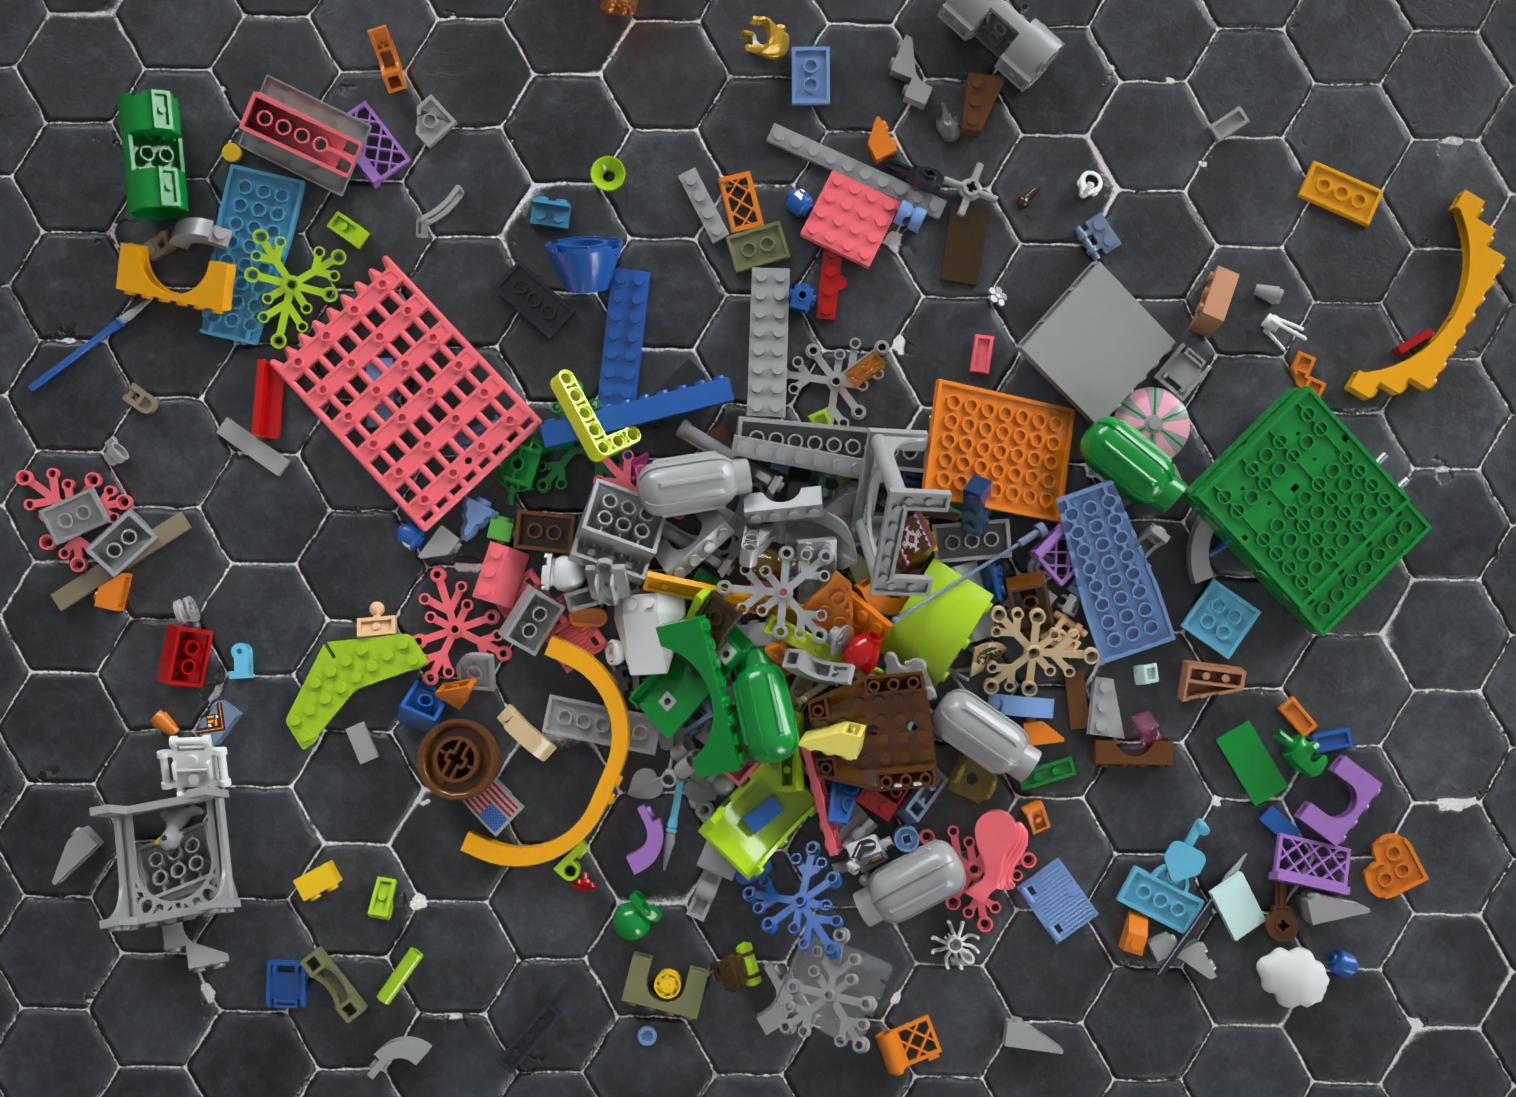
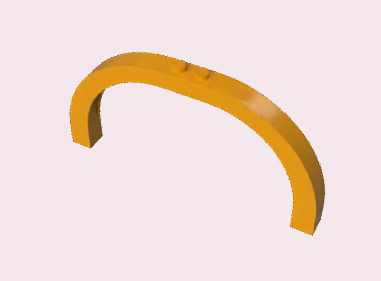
M557 636L551 637L544 655L575 668L591 681L602 696L610 716L612 728L609 758L588 808L575 826L563 835L541 844L512 845L492 839L474 830L469 831L461 851L489 863L514 867L530 866L550 861L565 854L580 843L597 825L608 804L611 805L616 795L613 793L616 786H620L623 779L621 773L630 745V719L619 685L606 667L593 655Z

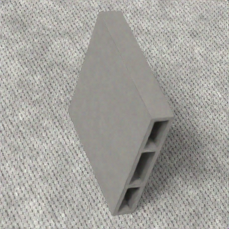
M1091 262L1015 348L1092 425L1099 418L1110 416L1112 412L1120 408L1121 402L1134 392L1137 384L1143 382L1147 377L1146 374L1151 369L1157 367L1159 360L1172 350L1175 340L1101 262Z

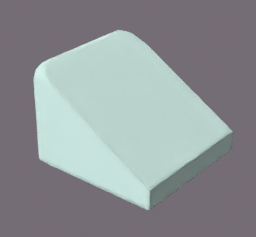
M1157 663L1133 666L1136 685L1159 682Z

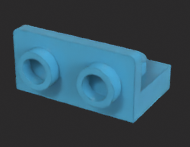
M544 196L532 198L531 202L533 205L530 224L568 230L572 207L570 203H567V200L556 199V201H552Z

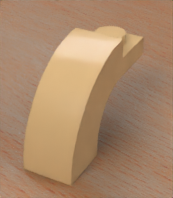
M509 704L497 717L504 725L503 728L541 761L545 762L557 749L550 739L533 727L513 705Z

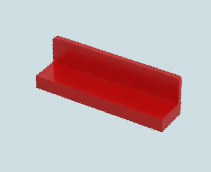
M266 359L257 360L251 434L256 438L279 439L285 381Z

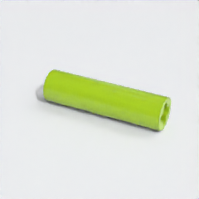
M413 947L408 950L378 993L377 998L387 1005L391 1003L422 959L423 954Z

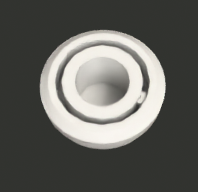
M611 639L606 646V659L611 666H617L626 659L621 641Z

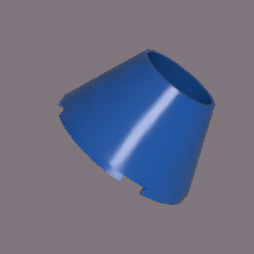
M602 236L569 237L557 239L556 244H552L549 241L545 244V249L566 291L572 293H593L608 289L623 241L615 237H610V240H604Z

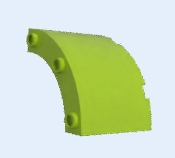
M935 558L924 573V575H931L933 579L930 596L962 577L961 574ZM969 579L963 580L900 619L898 624H893L880 646V653L885 655L887 652H894L898 656L899 663H902L903 666H905V661L916 657L925 660L932 685L936 687L940 681L944 682L949 675L947 670L961 648L965 650L971 640L968 637L984 612L988 613L993 603L990 601L994 595ZM910 596L899 615L930 596Z
M778 762L760 763L748 776L750 779L746 778L740 786H737L719 805L716 812L698 830L748 881L753 876L757 878L764 871L763 865L778 847L782 848L788 842L787 837L808 815L812 817L816 813L814 794L805 785L804 792H784L778 790ZM770 795H773L784 811L757 833L753 834L742 818Z

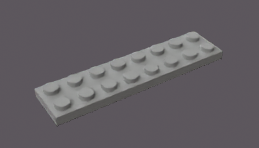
M752 267L747 417L785 419L789 268Z

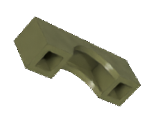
M322 946L299 962L311 978L321 982L330 992L334 999L336 1010L347 1024L368 1007Z

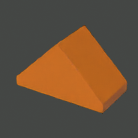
M476 678L443 683L435 692V695L460 710L467 702L477 680Z

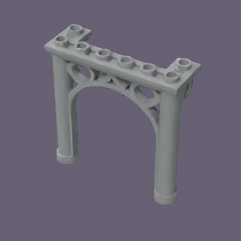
M686 419L676 432L677 437L684 439L704 452L716 451L718 454L725 455L729 459L740 457L731 455V448L692 426V423ZM747 459L751 478L755 481L752 482V486L758 487L760 492L763 493V486L768 490L764 495L769 500L775 502L772 498L776 492L780 493L785 483L782 481L784 478L782 476H775ZM740 495L737 509L728 522L733 529L736 526H745L746 524L743 495ZM739 515L742 521H736ZM665 520L661 537H665L679 548L684 549L698 538L697 535L689 534ZM744 530L737 542L734 534L731 536L732 542L728 549L720 550L717 548L702 562L716 569L722 578L726 575L730 576L735 568L733 562L736 558L740 559ZM727 553H729V555L727 556V558H725L724 556H722V554H727Z

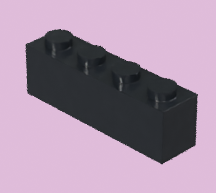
M689 358L649 397L657 395L656 392L661 390L675 391V387L686 385L687 387L694 386V382L704 380L706 375ZM664 420L648 423L646 425L651 430L654 427L657 429L663 424Z

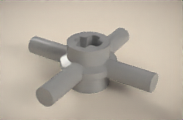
M977 162L971 178L965 179L962 182L947 176L944 178L943 184L959 189V194L963 198L957 212L959 217H964L970 201L982 198L994 204L997 202L998 196L983 191L981 184L978 182L984 164Z

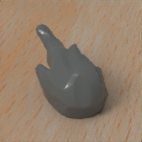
M942 102L940 103L942 109L941 121L939 119L936 120V127L943 141L952 142L960 136V125L957 117L953 118L946 104Z

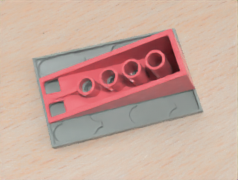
M267 74L260 92L253 91L238 127L244 130L238 146L343 197L372 125Z

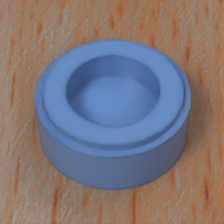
M651 1025L642 1026L638 1031V1041L644 1046H651L657 1038L656 1029Z

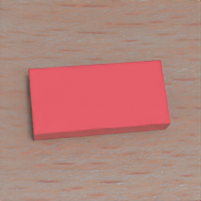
M974 335L970 373L989 375L994 336Z

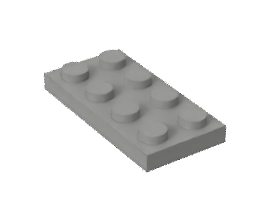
M835 536L797 540V576L801 573L802 559L800 554L804 549H809L812 552L809 565L818 559V554L821 550H831L834 555L832 563L822 565L815 572L827 570L830 573V577L837 570V539ZM804 552L802 556L807 559L810 557V553ZM824 553L822 555V558L824 560H828L830 556L829 554ZM822 573L821 578L823 580H826L828 578V574ZM805 579L797 586V603L805 605L825 582Z

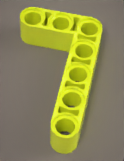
M564 369L551 379V388L588 457L592 461L599 462L627 450L641 439L640 431L634 426H629L606 436L571 371Z

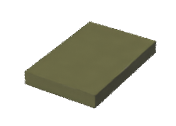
M780 220L725 237L736 274L752 270V267H762L791 258Z

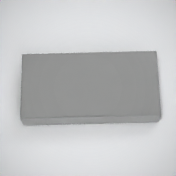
M1239 106L1209 125L1207 130L1218 144L1247 125L1250 120Z
M365 721L345 729L360 764L379 757Z

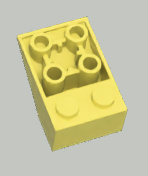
M845 721L809 730L804 733L798 746H802L808 751L819 750L825 755H839L846 760L857 759L863 746L867 725Z

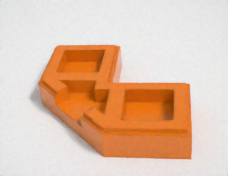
M1297 351L1290 366L1296 387L1301 389L1304 386H1310L1321 397L1327 383L1309 376L1317 358Z

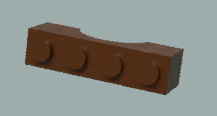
M1092 739V762L1097 764V767H1109V764H1117L1119 768H1128L1129 764H1136V768H1148V765H1155V768L1164 769L1167 768V765H1173V742L1169 740H1149L1143 751L1138 754L1127 755L1118 748L1115 740Z

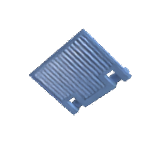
M1059 857L1016 887L1056 944L1098 915L1094 906ZM1032 886L1036 893L1031 895L1027 890L1028 887ZM1057 924L1063 929L1060 933L1054 928Z

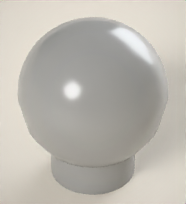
M724 773L705 777V780L710 783L711 789L719 796L730 795L736 788V784Z

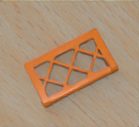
M750 171L718 178L731 233L736 234L763 226L764 223ZM746 178L748 189L739 185L738 182ZM730 182L734 186L728 194L724 184ZM736 186L745 191L741 201L731 195ZM748 193L751 195L753 207L743 202ZM729 197L739 203L734 212L731 211ZM740 205L750 209L746 219L736 214ZM752 211L756 214L757 222L751 223L748 221ZM734 216L744 221L741 226L735 227Z

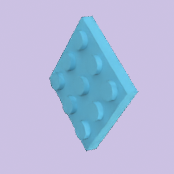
M1212 579L1180 627L1224 658L1229 659L1261 611L1215 579Z

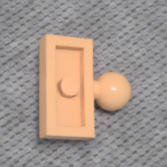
M376 601L370 605L369 611L373 617L357 618L358 639L397 635L396 615L381 616L385 611V607L381 602Z

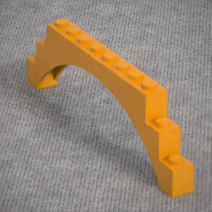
M1464 190L1457 194L1448 210L1453 213L1461 240L1462 274L1455 302L1441 328L1425 346L1404 361L1382 370L1365 373L1361 370L1353 372L1344 387L1346 391L1362 400L1373 398L1378 388L1394 396L1403 393L1408 383L1421 391L1431 389L1436 384L1438 373L1442 372L1447 365L1445 361L1456 350V342L1464 336L1466 325L1474 319L1476 308L1485 300L1484 294L1494 285V277L1504 267L1503 262L1506 257L1487 247L1494 239L1492 235L1496 229L1477 219L1483 212L1484 200Z

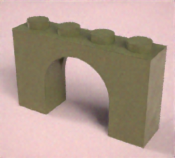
M634 951L622 1001H625V1004L630 1006L642 1005L644 1009L655 1011V1009L662 1010L664 1014L669 1016L674 1014L681 1015V1018L692 1021L697 1019L709 970L690 965L686 984L682 992L671 999H664L655 995L648 984V973L653 955Z

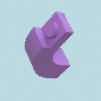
M646 803L638 806L637 810L646 826L647 840L641 848L626 856L634 875L643 871L655 861L664 842L662 819L659 817L653 820L654 812L651 806L647 807Z

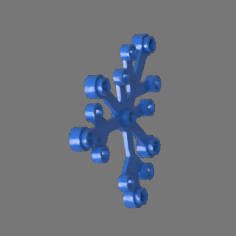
M811 841L805 848L808 854L806 864H804L803 857L799 853L792 854L790 858L793 865L797 866L803 875L799 893L794 896L778 894L772 886L771 879L764 875L760 877L759 884L767 892L758 891L753 886H747L743 890L742 895L749 903H754L758 899L765 900L762 903L756 902L753 905V911L757 915H763L776 902L790 904L774 917H766L762 921V929L768 934L776 933L779 923L794 912L793 922L789 924L788 930L792 935L800 934V925L804 913L807 920L803 938L798 942L799 948L802 951L810 950V941L814 929L824 944L825 955L830 959H836L841 954V948L836 942L830 940L821 924L841 928L844 924L842 917L839 915L830 917L813 914L810 908L831 912L833 910V903L829 899L822 901L812 899L829 887L832 889L839 888L842 884V877L835 871L829 872L823 882L808 892L811 878L821 870H826L829 867L828 860L825 857H819L822 854L820 844L816 841ZM812 846H815L814 851H810ZM796 857H800L798 862H794ZM821 861H825L824 866H820ZM835 876V880L830 882V878ZM768 879V883L763 885V881ZM751 890L752 894L747 896V893ZM800 899H804L802 904H798ZM830 903V906L825 909L824 905ZM762 906L761 911L757 912V907ZM840 919L839 924H834V921ZM771 921V926L766 927V924ZM797 926V930L792 932V928ZM803 942H808V945L803 948ZM830 946H834V950L832 952L828 951Z

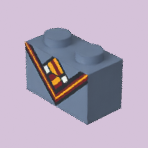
M226 700L214 702L209 709L211 711L209 715L203 717L198 723L199 728L196 733L201 737L210 734L212 745L214 746L222 743L243 714Z

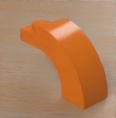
M386 24L367 30L377 55L382 78L388 93L406 89L407 84L403 68Z

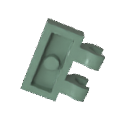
M811 470L808 487L821 486L822 497L834 498L835 490H829L824 487L826 478L838 479V475Z

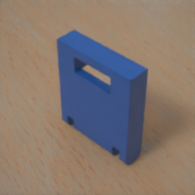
M270 959L267 961L266 1007H271L272 999H275L274 1008H298L299 1000H301L300 1007L306 1008L308 973L299 963L302 960ZM279 965L296 966L295 971H279Z

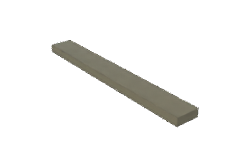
M183 512L175 514L152 529L158 538L119 574L192 529ZM98 564L51 594V597L60 611H64L114 577Z

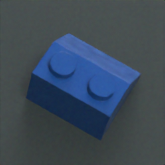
M415 680L399 706L397 720L428 733L439 724L448 703L435 695V692L438 690L437 688Z

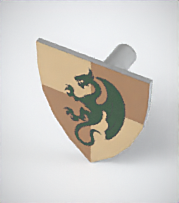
M972 642L969 643L966 648L973 654L969 677L986 670L987 662L990 660L996 661L1007 647L999 642H987L975 646Z

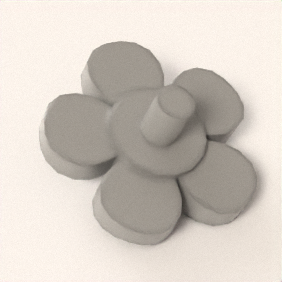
M998 286L988 289V293L991 295L989 300L1002 307L1007 300L1006 294L1002 293V289Z

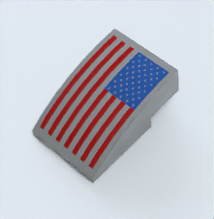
M497 777L490 787L480 795L462 800L495 836H498L525 807Z

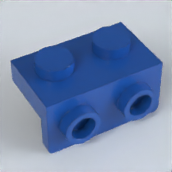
M994 562L981 569L980 574L984 588L994 595L990 602L1006 600L1008 589L1002 582L1003 572L1001 566Z

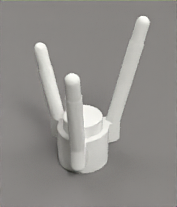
M1269 313L1261 324L1264 328L1262 332L1267 334L1282 351L1285 348L1271 333V331L1276 332L1279 327L1302 340H1307V337L1287 326L1300 331L1304 330L1303 327L1279 318L1275 314Z

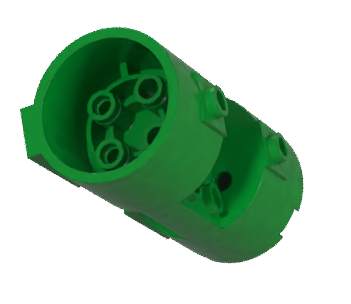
M157 89L141 91V93L133 96L130 92L120 95L117 98L124 158L128 215L135 219L150 221L173 220L189 215L178 98H173V94H170V91Z

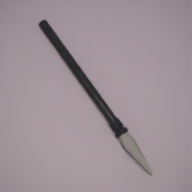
M1247 853L1237 861L1218 884L1239 871ZM1211 897L1155 973L1159 978H1163L1215 905Z

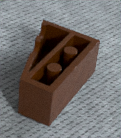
M968 72L965 81L960 135L979 136L1006 79L1005 76Z

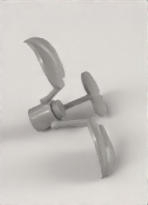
M678 730L668 740L660 731L659 744L663 750H671L682 739L688 738L691 740V737L683 736L680 730ZM670 757L668 769L663 772L661 777H657L656 772L652 769H639L634 774L628 790V795L632 797L651 799L661 794L663 786L671 788L675 783L679 784L680 782L687 781L684 785V793L688 799L700 802L703 800H716L717 794L711 789L710 783L705 780V777L697 778L696 774L692 773L690 778L679 779L674 769H672V757Z

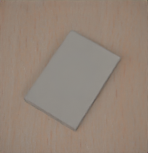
M94 487L38 511L56 546L111 522Z

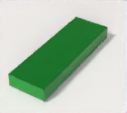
M1067 756L1035 766L1023 782L1018 781L1020 790L1025 791L1077 775L1072 757Z

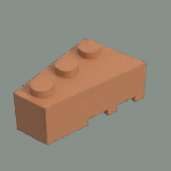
M1219 265L1214 272L1210 271L1206 279L1208 284L1202 291V298L1188 330L1207 338L1213 335L1224 322L1240 274Z
M1183 660L1177 697L1182 702L1195 698H1206L1211 695L1243 691L1246 671L1237 666Z

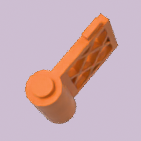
M928 1014L875 1035L888 1074H893V1076L903 1074L906 1067L928 1058L929 1061L940 1057L939 1053L942 1052ZM926 1021L928 1026L925 1035L916 1031L918 1024ZM905 1029L911 1031L908 1041L901 1040L898 1032ZM914 1034L924 1037L920 1047L911 1044ZM926 1040L933 1041L936 1049L929 1052L924 1050L923 1047ZM909 1046L918 1050L916 1057L908 1060L906 1055Z

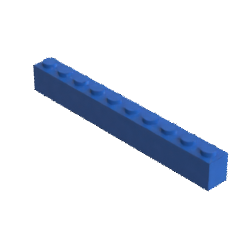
M724 375L713 377V381L705 382V380L694 382V386L691 387L681 385L675 387V391L668 392L666 389L656 392L657 395L649 397V394L642 395L636 401L631 402L630 399L619 401V405L616 406L606 404L600 406V410L593 412L605 434H609L629 426L637 427L734 402V396L729 377L724 378ZM566 415L562 416L563 419L555 421V418L544 420V424L540 425L546 449L580 441Z

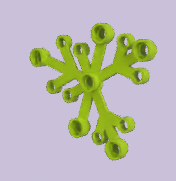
M257 229L253 233V240L255 243L262 245L267 254L254 250L251 252V259L255 262L263 261L274 264L282 278L260 273L255 267L247 268L244 272V277L251 283L259 280L280 286L274 291L262 295V301L265 304H271L274 299L285 293L283 302L267 311L260 312L257 316L261 323H266L271 317L281 312L277 332L271 337L272 346L280 349L287 343L284 334L289 314L296 323V328L299 332L304 333L308 330V324L302 320L292 304L293 295L300 304L301 311L304 314L311 313L313 307L306 301L300 291L322 296L327 302H334L338 297V292L335 288L326 287L322 289L303 284V282L315 275L329 278L333 282L338 281L340 273L337 270L329 271L325 269L334 264H343L346 261V254L344 251L336 249L331 253L330 258L321 263L322 257L325 255V249L317 246L313 251L312 268L296 277L290 275L281 262L283 247L287 244L286 239L282 236L276 237L274 250L268 242V233L263 229ZM259 233L264 234L265 239L263 241L258 240L257 235ZM282 238L284 245L279 246L277 240ZM321 248L323 254L321 256L316 255V249ZM259 252L261 255L260 259H254L253 254ZM337 253L342 255L341 261L335 259ZM250 271L256 272L255 278L249 277ZM332 272H336L338 274V278L336 280H333L330 275ZM289 281L295 282L294 288L288 287ZM327 291H332L334 296L328 298L326 296ZM270 295L272 300L266 302L264 296ZM305 304L310 306L309 312L303 310ZM262 313L267 315L266 321L260 319ZM300 323H304L306 325L305 330L299 329ZM276 337L282 338V344L275 342Z

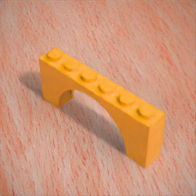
M121 243L116 289L124 290L123 294L135 295L138 293L141 294L142 298L153 299V297H157L158 301L170 303V300L176 301V305L188 306L190 304L194 305L193 308L198 310L209 308L212 313L223 314V311H231L236 273L235 264L209 261L207 272L202 281L194 289L181 294L169 290L156 278L150 265L148 246Z

